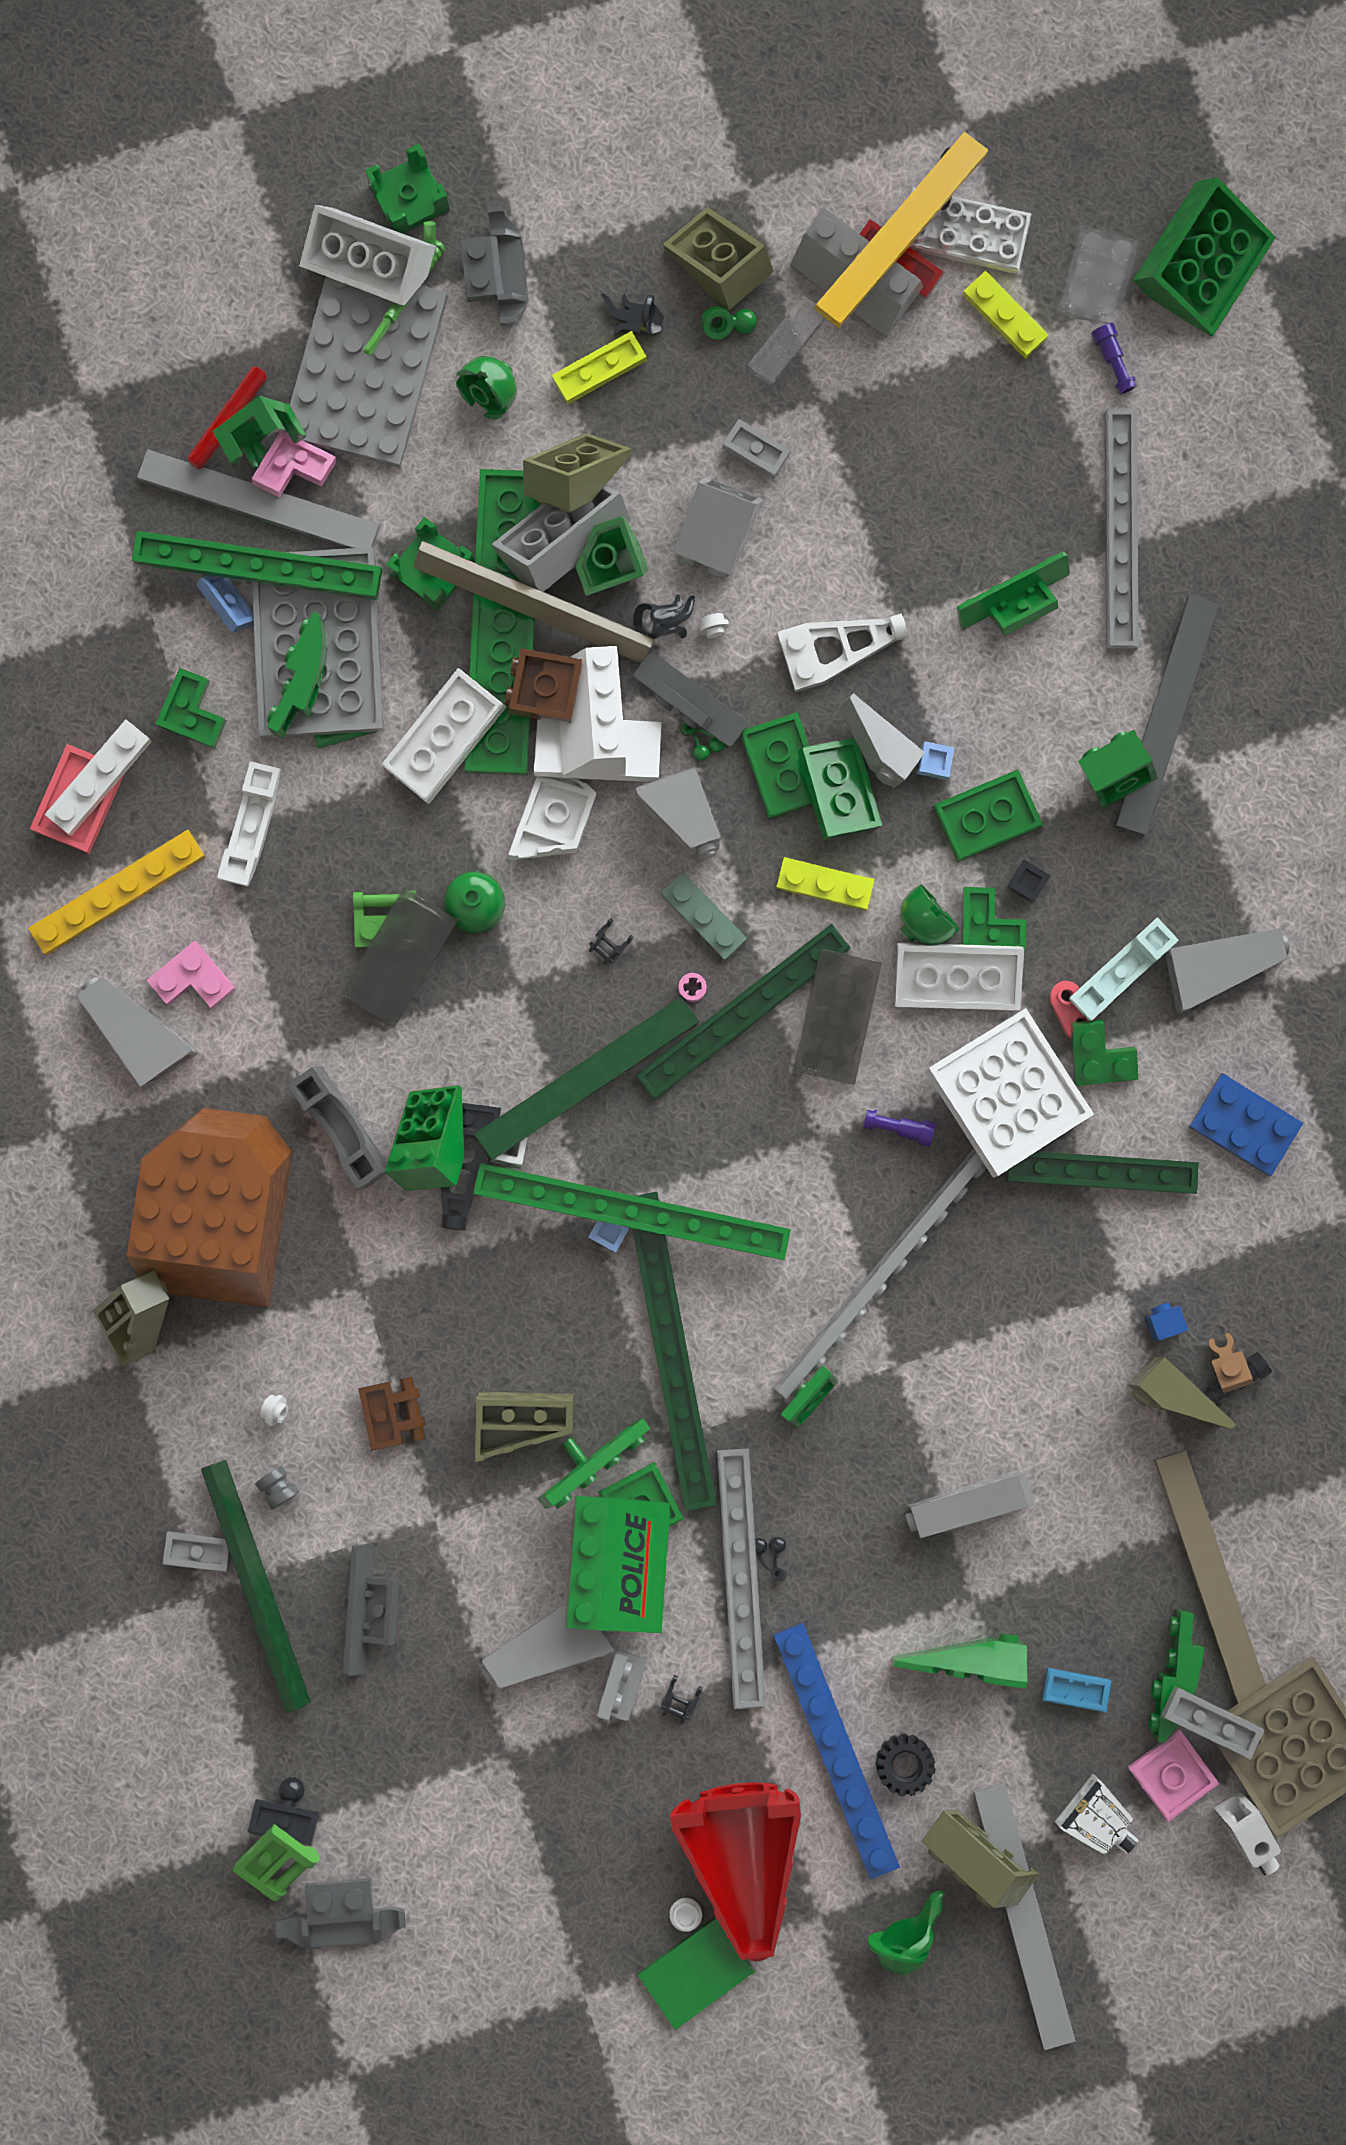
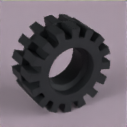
M906 1733L897 1737L895 1735L891 1736L889 1741L882 1743L881 1750L877 1752L876 1768L881 1782L892 1793L896 1792L899 1796L905 1797V1794L914 1796L916 1795L915 1792H923L926 1790L925 1786L931 1784L932 1775H935L936 1770L934 1767L935 1759L931 1750L917 1736H909ZM904 1752L913 1754L918 1761L917 1770L909 1777H901L893 1769L894 1759L897 1755Z

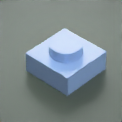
M924 741L921 749L925 753L919 760L917 774L947 780L950 776L954 747Z
M597 1221L588 1238L617 1253L630 1228Z

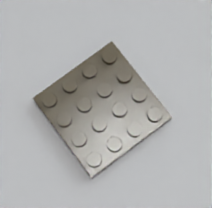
M1308 1657L1228 1710V1712L1264 1729L1251 1759L1216 1742L1215 1744L1276 1838L1346 1793V1707L1314 1657Z

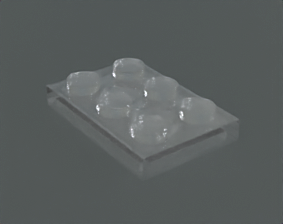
M1081 225L1057 314L1099 326L1114 323L1116 328L1140 241Z

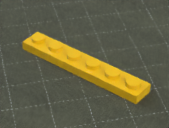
M186 830L33 924L28 929L42 952L47 956L203 860L206 856L191 832Z

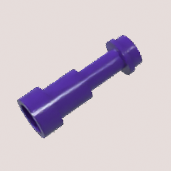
M1114 323L1098 327L1091 333L1094 343L1100 347L1106 363L1112 366L1118 380L1115 388L1118 389L1120 394L1127 393L1137 387L1135 376L1129 377L1122 357L1124 355L1116 338L1118 333Z
M875 1109L874 1111L867 1110L863 1128L872 1131L873 1127L897 1132V1136L917 1140L920 1145L931 1146L936 1122L923 1120L922 1123L906 1118L896 1120L876 1115L877 1110Z

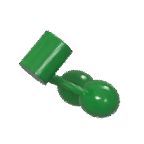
M687 723L680 727L682 735L688 736L691 734L696 740V747L693 750V757L696 760H705L709 756V749L699 744V740L693 732H701L711 738L709 748L713 752H720L725 747V743L702 729H693Z

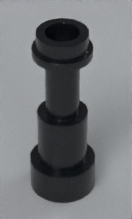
M1256 1352L1246 1359L1253 1381L1258 1378L1262 1380L1272 1373L1270 1366L1260 1353ZM1219 1385L1213 1390L1207 1387L1203 1394L1216 1406L1220 1407V1400L1235 1390L1223 1393Z

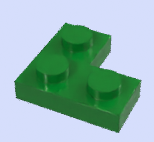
M179 668L156 721L157 727L215 749L227 721L223 717L199 708L210 681L205 677Z
M963 888L962 945L1020 946L1025 951L1026 919H995V888Z
M1103 1020L1071 1023L1073 1075L1076 1086L1138 1080V1058L1135 1047L1106 1049L1105 1024Z

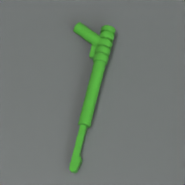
M431 221L424 222V242L436 246L428 275L445 251V246L436 240V223ZM392 303L383 317L384 320L365 346L364 354L372 355L378 343L390 325L395 323L407 303L405 305Z

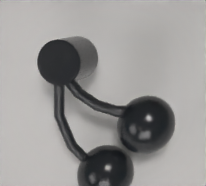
M774 1537L769 1542L770 1550L775 1553L773 1569L766 1564L761 1556V1553L767 1550V1542L762 1538H755L756 1554H758L760 1561L765 1568L772 1571L773 1579L777 1581L785 1580L787 1576L786 1571L777 1567V1556L786 1548L785 1540L780 1537Z

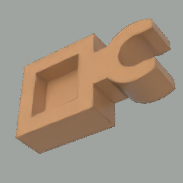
M1229 1333L1225 1334L1227 1345L1223 1348L1217 1347L1213 1338L1209 1339L1211 1352L1216 1357H1219L1211 1362L1223 1393L1254 1383L1243 1352L1233 1353L1235 1344L1233 1337Z

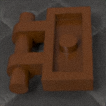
M412 1376L400 1379L402 1392L394 1394L391 1381L358 1388L371 1451L404 1444L401 1431L409 1429L413 1442L425 1439L423 1426H426L424 1416H420L417 1398H420L418 1388H414ZM404 1401L408 1420L399 1422L395 1403Z

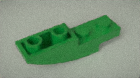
M314 611L310 619L306 618L299 629L300 638L296 646L292 645L286 653L284 662H286L285 667L289 674L293 675V678L286 680L281 691L283 697L279 705H274L267 717V722L269 723L267 727L270 732L284 739L297 712L309 717L321 687L326 659V635L324 622L320 615Z
M1175 1609L1174 1617L1170 1616L1168 1633L1169 1636H1173L1172 1649H1168L1166 1653V1667L1170 1669V1673L1157 1672V1680H1152L1151 1699L1155 1700V1711L1149 1714L1148 1729L1149 1732L1153 1733V1738L1158 1742L1165 1743L1178 1726V1724L1161 1716L1174 1686L1194 1695L1202 1668L1204 1647L1200 1644L1192 1643L1194 1613L1188 1610Z

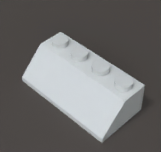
M315 205L299 266L400 305H405L428 277L436 246L343 211Z
M617 646L585 648L571 656L583 661L571 723L559 721L563 778L626 774V751Z

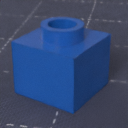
M1169 1302L1152 1307L1153 1314L1145 1316L1153 1341H1159L1189 1330L1181 1307H1170Z

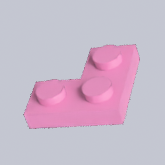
M281 431L253 475L252 485L280 498L291 478L296 474L322 487L336 464V457L302 440L298 443H293L289 434Z
M193 941L147 979V982L167 1005H170L193 986L209 1007L213 1009L236 990L196 941Z

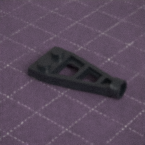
M462 1103L463 1136L474 1137L476 1132L499 1118L502 1109L500 1107ZM480 1144L474 1159L469 1163L462 1164L461 1170L471 1173L467 1191L464 1194H454L451 1192L450 1187L440 1188L443 1208L441 1228L466 1231L467 1215L475 1197L473 1193L480 1163L488 1164L490 1160ZM453 1210H457L460 1212L461 1216L449 1215V1213Z

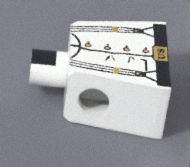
M1094 1774L1091 1775L1055 1821L1063 1831L1102 1854H1106L1113 1845L1118 1847L1123 1853L1129 1854L1138 1842V1839L1126 1830L1133 1818Z
M1241 1791L1213 1808L1239 1852L1253 1868H1259L1263 1875L1272 1874L1279 1868L1275 1856L1280 1854L1281 1849L1260 1811Z

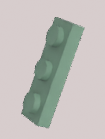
M684 872L660 892V895L724 961L747 941L745 935Z

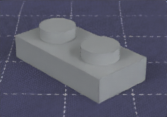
M740 419L737 420L722 444L724 450L775 479L791 452L787 447Z
M174 1531L167 1532L163 1564L228 1571L230 1551L224 1537Z

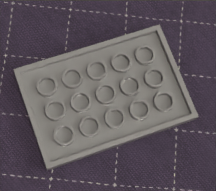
M327 276L325 277L290 402V407L307 435L302 441L315 447L401 468L448 298L446 292L420 286L395 323L390 325L374 353L367 355L364 354V348L384 320L383 317L393 302Z
M374 547L286 552L376 566ZM252 582L259 737L261 739L280 738L272 734L268 729L267 717L272 707L279 705L283 697L281 691L284 683L288 678H293V675L289 674L285 667L286 662H284L288 649L292 645L296 646L300 638L299 629L306 618L310 619L313 611L320 615L325 628L326 659L323 679L309 717L297 712L285 737L384 731L378 599L374 600Z

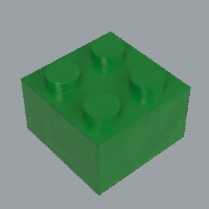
M1135 730L1128 733L1127 731L1118 733L1110 740L1109 744L1102 748L1094 747L1083 754V758L1078 760L1083 775L1102 809L1158 779L1153 761Z

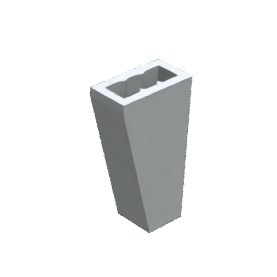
M1281 928L1169 949L1165 953L1177 1014L1183 1013L1288 959L1287 954L1290 951L1289 941L1286 935H1282Z
M95 977L87 981L81 987L83 991L77 994L81 1003L141 1088L147 1090L198 1054L192 1046L103 977L100 979Z
M1015 1470L908 1505L910 1513L905 1514L910 1532L916 1531L917 1536L923 1538L1027 1508L1035 1504L1025 1474Z
M566 1601L486 1655L482 1660L484 1667L481 1668V1671L491 1685L496 1683L500 1689L607 1655L614 1651L615 1646L605 1631L566 1628Z

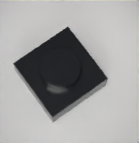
M1023 860L1006 888L1033 904L1050 875Z

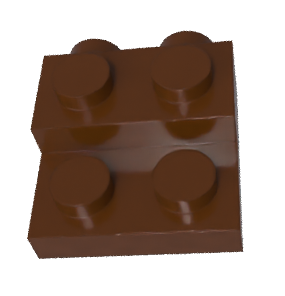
M521 648L519 658H513L511 675L515 676L513 688H507L505 705L509 706L510 714L541 720L542 717L571 723L583 664L582 659Z

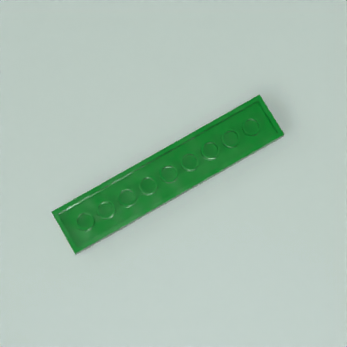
M480 469L475 556L476 564L518 582L520 580L496 553L492 543L540 506L536 499L524 495L523 471ZM474 593L469 677L505 705L507 688H513L515 676L511 675L513 658H519L521 648L534 650L535 618ZM506 706L505 710L466 757L465 772L528 776L530 718L511 715L509 706Z

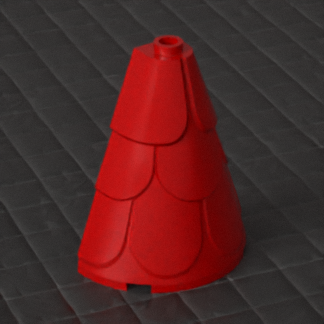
M760 1782L729 1784L705 1790L699 1793V1800L691 1803L690 1799H685L673 1809L670 1814L672 1831L695 1871L694 1875L714 1907V1915L740 1959H750L755 1962L766 1960L768 1957L774 1956L786 1908L787 1898L785 1894L793 1867V1853L802 1817L799 1797L789 1788L781 1792L778 1791L777 1784Z

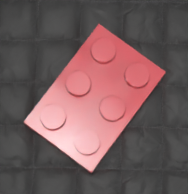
M67 744L30 830L90 854L124 775L75 833L70 836L48 818L45 813L95 755Z

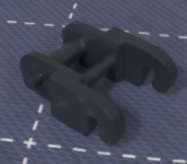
M612 918L597 932L595 943L592 941L589 943L591 946L589 952L595 951L605 959L604 965L608 962L612 964L614 961L612 957L615 954L620 956L634 939L630 935L621 946H616L605 936V932L614 922ZM602 940L613 948L610 954L599 946Z
M674 1675L665 1694V1699L668 1701L666 1705L662 1704L661 1709L664 1710L662 1716H665L666 1713L681 1718L680 1723L683 1724L685 1719L689 1721L690 1716L687 1714L689 1710L694 1711L703 1687L699 1685L693 1700L687 1701L674 1695L672 1692L678 1678L677 1675ZM672 1699L686 1705L684 1712L670 1706Z

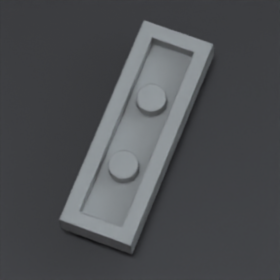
M1174 1686L1161 1714L1164 1718L1249 1759L1252 1758L1264 1732L1263 1728Z

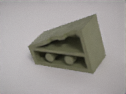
M155 1271L119 1286L93 1310L121 1367L155 1351L169 1301L166 1284L157 1276Z
M479 1392L476 1398L475 1463L501 1453L512 1452L514 1449L527 1445H535L571 1434L574 1424V1394Z
M943 1810L921 1841L929 1848V1855L937 1862L945 1863L953 1870L952 1876L961 1884L969 1885L977 1892V1899L985 1906L999 1908L1018 1905L1040 1873L1032 1867L1029 1871H1025L1011 1859L1014 1854L1005 1848L1001 1852L987 1839L989 1835L957 1810Z

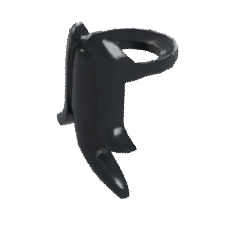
M624 293L622 304L625 309H619L614 306L606 294H601L612 317L623 322L616 326L615 336L622 331H632L645 335L661 332L660 324L663 322L664 317L654 304V295L648 294L645 303L639 304L630 302Z
M676 595L672 604H640L635 609L633 615L636 632L652 639L678 633L684 639L687 636V630L685 627L678 625L690 618L694 609L695 596L691 595L681 611H676L683 606L684 601L680 595ZM647 609L651 610L652 633L645 629L642 622L643 613Z

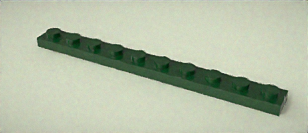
M658 1192L635 1195L659 1201ZM632 1229L685 1511L715 1506L716 1499L666 1236Z

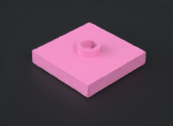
M1180 1729L1172 1733L1165 1743L1160 1742L1128 1766V1769L1167 1822L1171 1821L1219 1785V1782Z

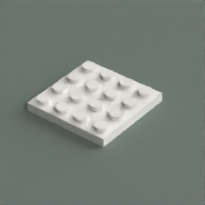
M1027 1009L1022 1010L925 1070L993 1178L1094 1115Z

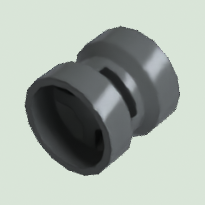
M283 1466L276 1468L255 1482L259 1491L270 1495L267 1498V1503L271 1510L299 1493L294 1484H286L288 1481L286 1479L287 1473Z

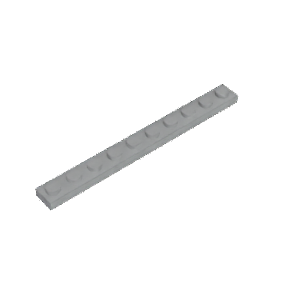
M974 1148L773 1387L784 1398L787 1399L790 1394L794 1397L799 1388L806 1383L803 1380L811 1370L816 1372L826 1360V1357L823 1356L831 1346L836 1348L846 1336L844 1330L851 1322L855 1324L863 1317L867 1311L864 1307L872 1297L877 1299L887 1287L884 1282L892 1273L897 1275L907 1263L905 1257L912 1249L917 1251L928 1238L925 1235L932 1225L937 1227L948 1214L945 1209L952 1201L957 1203L967 1192L968 1188L965 1185L972 1177L977 1179L985 1171L986 1166Z

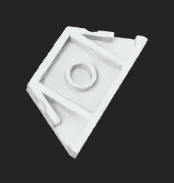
M537 776L509 851L508 859L519 860L576 853L597 793L587 783L581 782L579 778Z

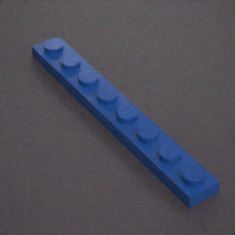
M803 1622L773 1634L870 1880L900 1868Z

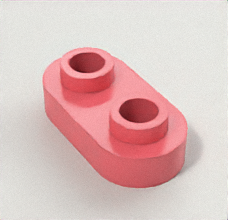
M1062 981L1051 989L1049 1001L1065 1034L1072 1039L1071 1023L1075 1022L1076 1019L1089 1020L1071 1001L1066 1002L1061 998L1063 991L1070 992L1072 996L1080 988L1071 981Z

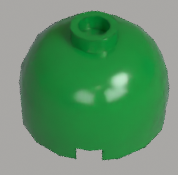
M481 356L472 359L457 372L456 376L459 375V379L456 381V387L462 398L471 407L476 402L488 411L483 415L485 418L492 420L501 418L514 403L517 385L512 368L506 362L489 356Z
M478 871L465 872L455 877L447 886L443 898L444 911L450 923L458 930L469 934L483 933L495 928L503 918L506 908L505 894L500 884L490 875Z
M922 884L913 888L904 897L900 905V918L904 924L900 930L910 942L917 939L920 943L927 945L943 944L954 937L959 928L947 911L944 912L936 902L937 899Z

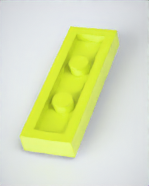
M986 271L963 291V296L1025 359L1047 340L1049 335Z
M632 331L554 373L552 380L568 405L646 362L647 356Z
M784 857L776 889L867 911L875 879Z

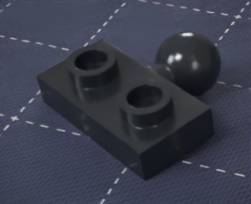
M289 1777L282 1781L279 1787V1795L283 1800L282 1804L256 1799L248 1833L263 1836L275 1824L302 1845L312 1847L320 1814L316 1811L294 1807L295 1803L304 1796L305 1787L303 1782L296 1777Z

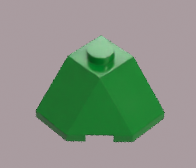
M624 516L593 526L588 537L589 539L575 566L586 596L642 577L649 570L639 541Z

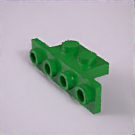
M1063 551L1049 557L1040 564L1024 570L1011 579L997 584L982 594L958 605L957 614L962 629H966L990 616L1003 635L1006 636L1058 609V600L1047 586L1070 574L1068 555Z

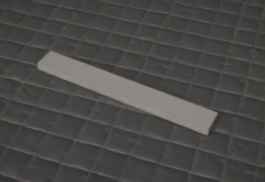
M1137 409L1105 410L1106 650L1137 651L1139 648Z
M148 449L137 476L141 482L345 548L373 547L380 529L377 523L284 493L279 498L252 485L250 482L204 467L199 470L189 462Z
M749 1448L717 1450L734 1709L766 1707Z
M1005 1783L973 1791L984 1832L989 1835L987 1839L1001 1852L1005 1848L1014 1854L1011 1860L1025 1871H1029ZM1032 1884L1018 1905L1005 1906L1041 2043L1043 2049L1047 2050L1076 2041Z

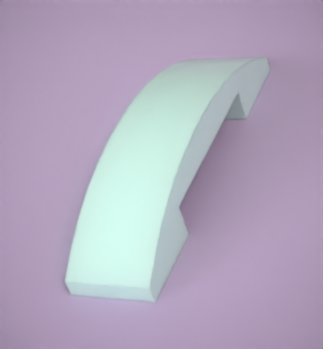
M1157 917L1078 989L1069 1000L1091 1022L1179 940Z

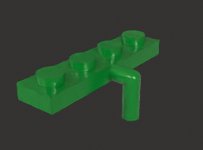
M643 1418L634 1421L589 1458L584 1455L572 1437L568 1438L561 1445L577 1467L537 1498L544 1509L553 1506L557 1509L561 1508L573 1498L570 1494L578 1486L584 1489L597 1479L595 1473L602 1467L607 1470L621 1460L619 1454L628 1447L631 1451L645 1441L643 1434L651 1428Z

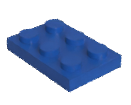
M1222 1073L1204 1100L1189 1128L1270 1177L1302 1127L1303 1122Z

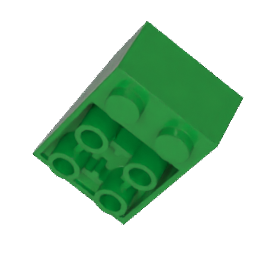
M456 1085L409 1092L384 1172L405 1191L456 1186L464 1161L462 1087Z

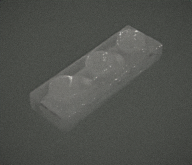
M803 295L748 363L747 370L772 387L825 321L826 318L815 311L816 304Z

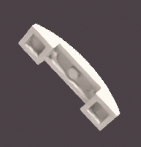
M250 761L242 788L243 798L229 847L225 849L217 875L218 880L246 887L249 886L262 852L273 812L281 773L280 768Z

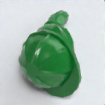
M938 1890L931 1893L926 1899L922 1912L918 1916L894 1921L885 1931L876 1932L868 1936L867 1945L869 1949L878 1955L881 1965L886 1970L903 1976L920 1969L927 1960L934 1938L933 1925H935V1920L942 1912V1899L945 1895L943 1891Z

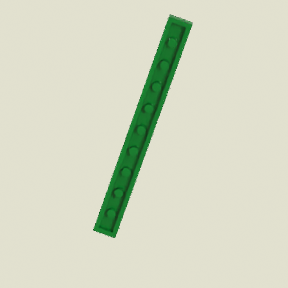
M480 1163L473 1193L482 1197L782 1261L785 1260L791 1229L483 1163Z

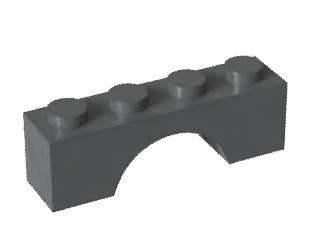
M311 1067L287 1084L304 1111L321 1125L333 1142L340 1158V1165L357 1190L368 1188L386 1175L384 1171L387 1162L323 1067Z

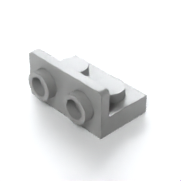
M616 1649L596 1717L608 1721L610 1716L624 1721L629 1719L646 1663L644 1657Z

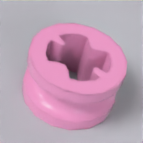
M697 973L684 975L678 986L679 994L688 1002L701 1000L707 988L706 981ZM691 979L697 980L696 985L700 983L702 987L701 990H696L695 996L688 995L689 990L685 992L683 988L684 985H689V980Z

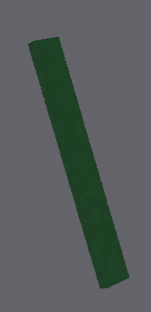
M830 924L636 1074L635 1077L655 1101L844 955L851 947L833 924Z
M682 996L476 1132L474 1137L491 1161L495 1160L699 1023L698 1019Z
M223 1460L201 1468L285 1712L290 1713L307 1705L311 1700L227 1460Z

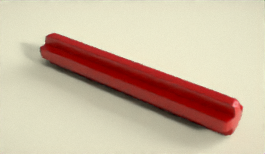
M257 366L250 369L188 455L187 459L193 467L199 470L202 469L220 445L213 430L248 405L266 381L267 376L262 369Z

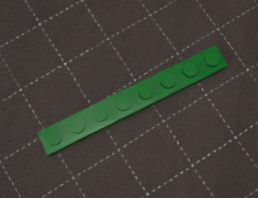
M137 531L131 560L136 565L374 600L378 599L382 576L381 566Z

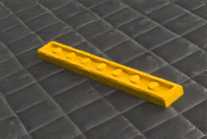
M964 132L815 306V311L840 328L987 156L988 149Z

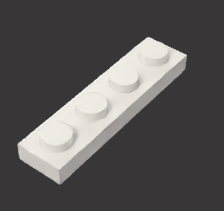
M125 720L45 815L72 836L152 741Z

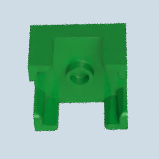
M419 143L406 150L407 162L381 174L378 164L365 170L369 188L392 230L402 234L450 211L447 194L441 183L437 184L428 168L426 155Z
M258 396L213 430L230 463L238 464L240 462L239 459L242 457L240 448H242L254 469H258L267 454L261 443V440L265 437L272 435L274 432H281L284 427L293 443H298L307 436L289 404L263 396Z
M423 517L415 528L417 537L400 558L395 553L386 566L389 574L435 610L439 611L458 586L413 567L422 541L475 563V559L471 551L463 545L457 548L438 533L435 524L426 517Z

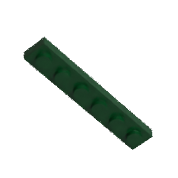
M1036 1151L1007 1170V1182L1197 1194L1199 1162Z

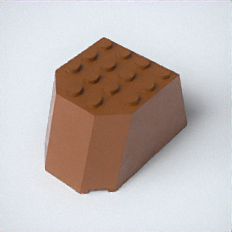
M203 1108L169 1133L141 1159L127 1250V1258L137 1278L155 1271L157 1276L165 1282L168 1290L167 1294L270 1307L293 1151L266 1116Z

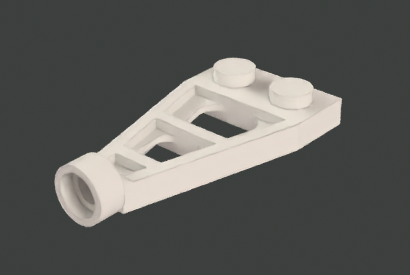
M898 614L885 619L805 623L779 631L777 636L794 690L798 692L827 683L895 641L908 638V632L902 614ZM888 626L891 628L892 635L886 632ZM862 630L870 632L871 645L856 652L850 649L847 639L848 633ZM818 638H837L842 645V655L829 664H821L814 647V642Z

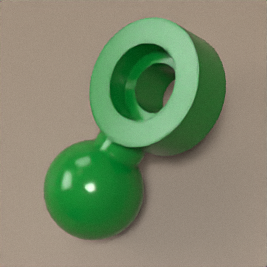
M712 306L701 317L702 329L708 337L715 340L728 336L732 328H735L741 334H749L757 325L756 315L749 309H741L734 316H731L724 307ZM720 317L716 324H711L713 318Z

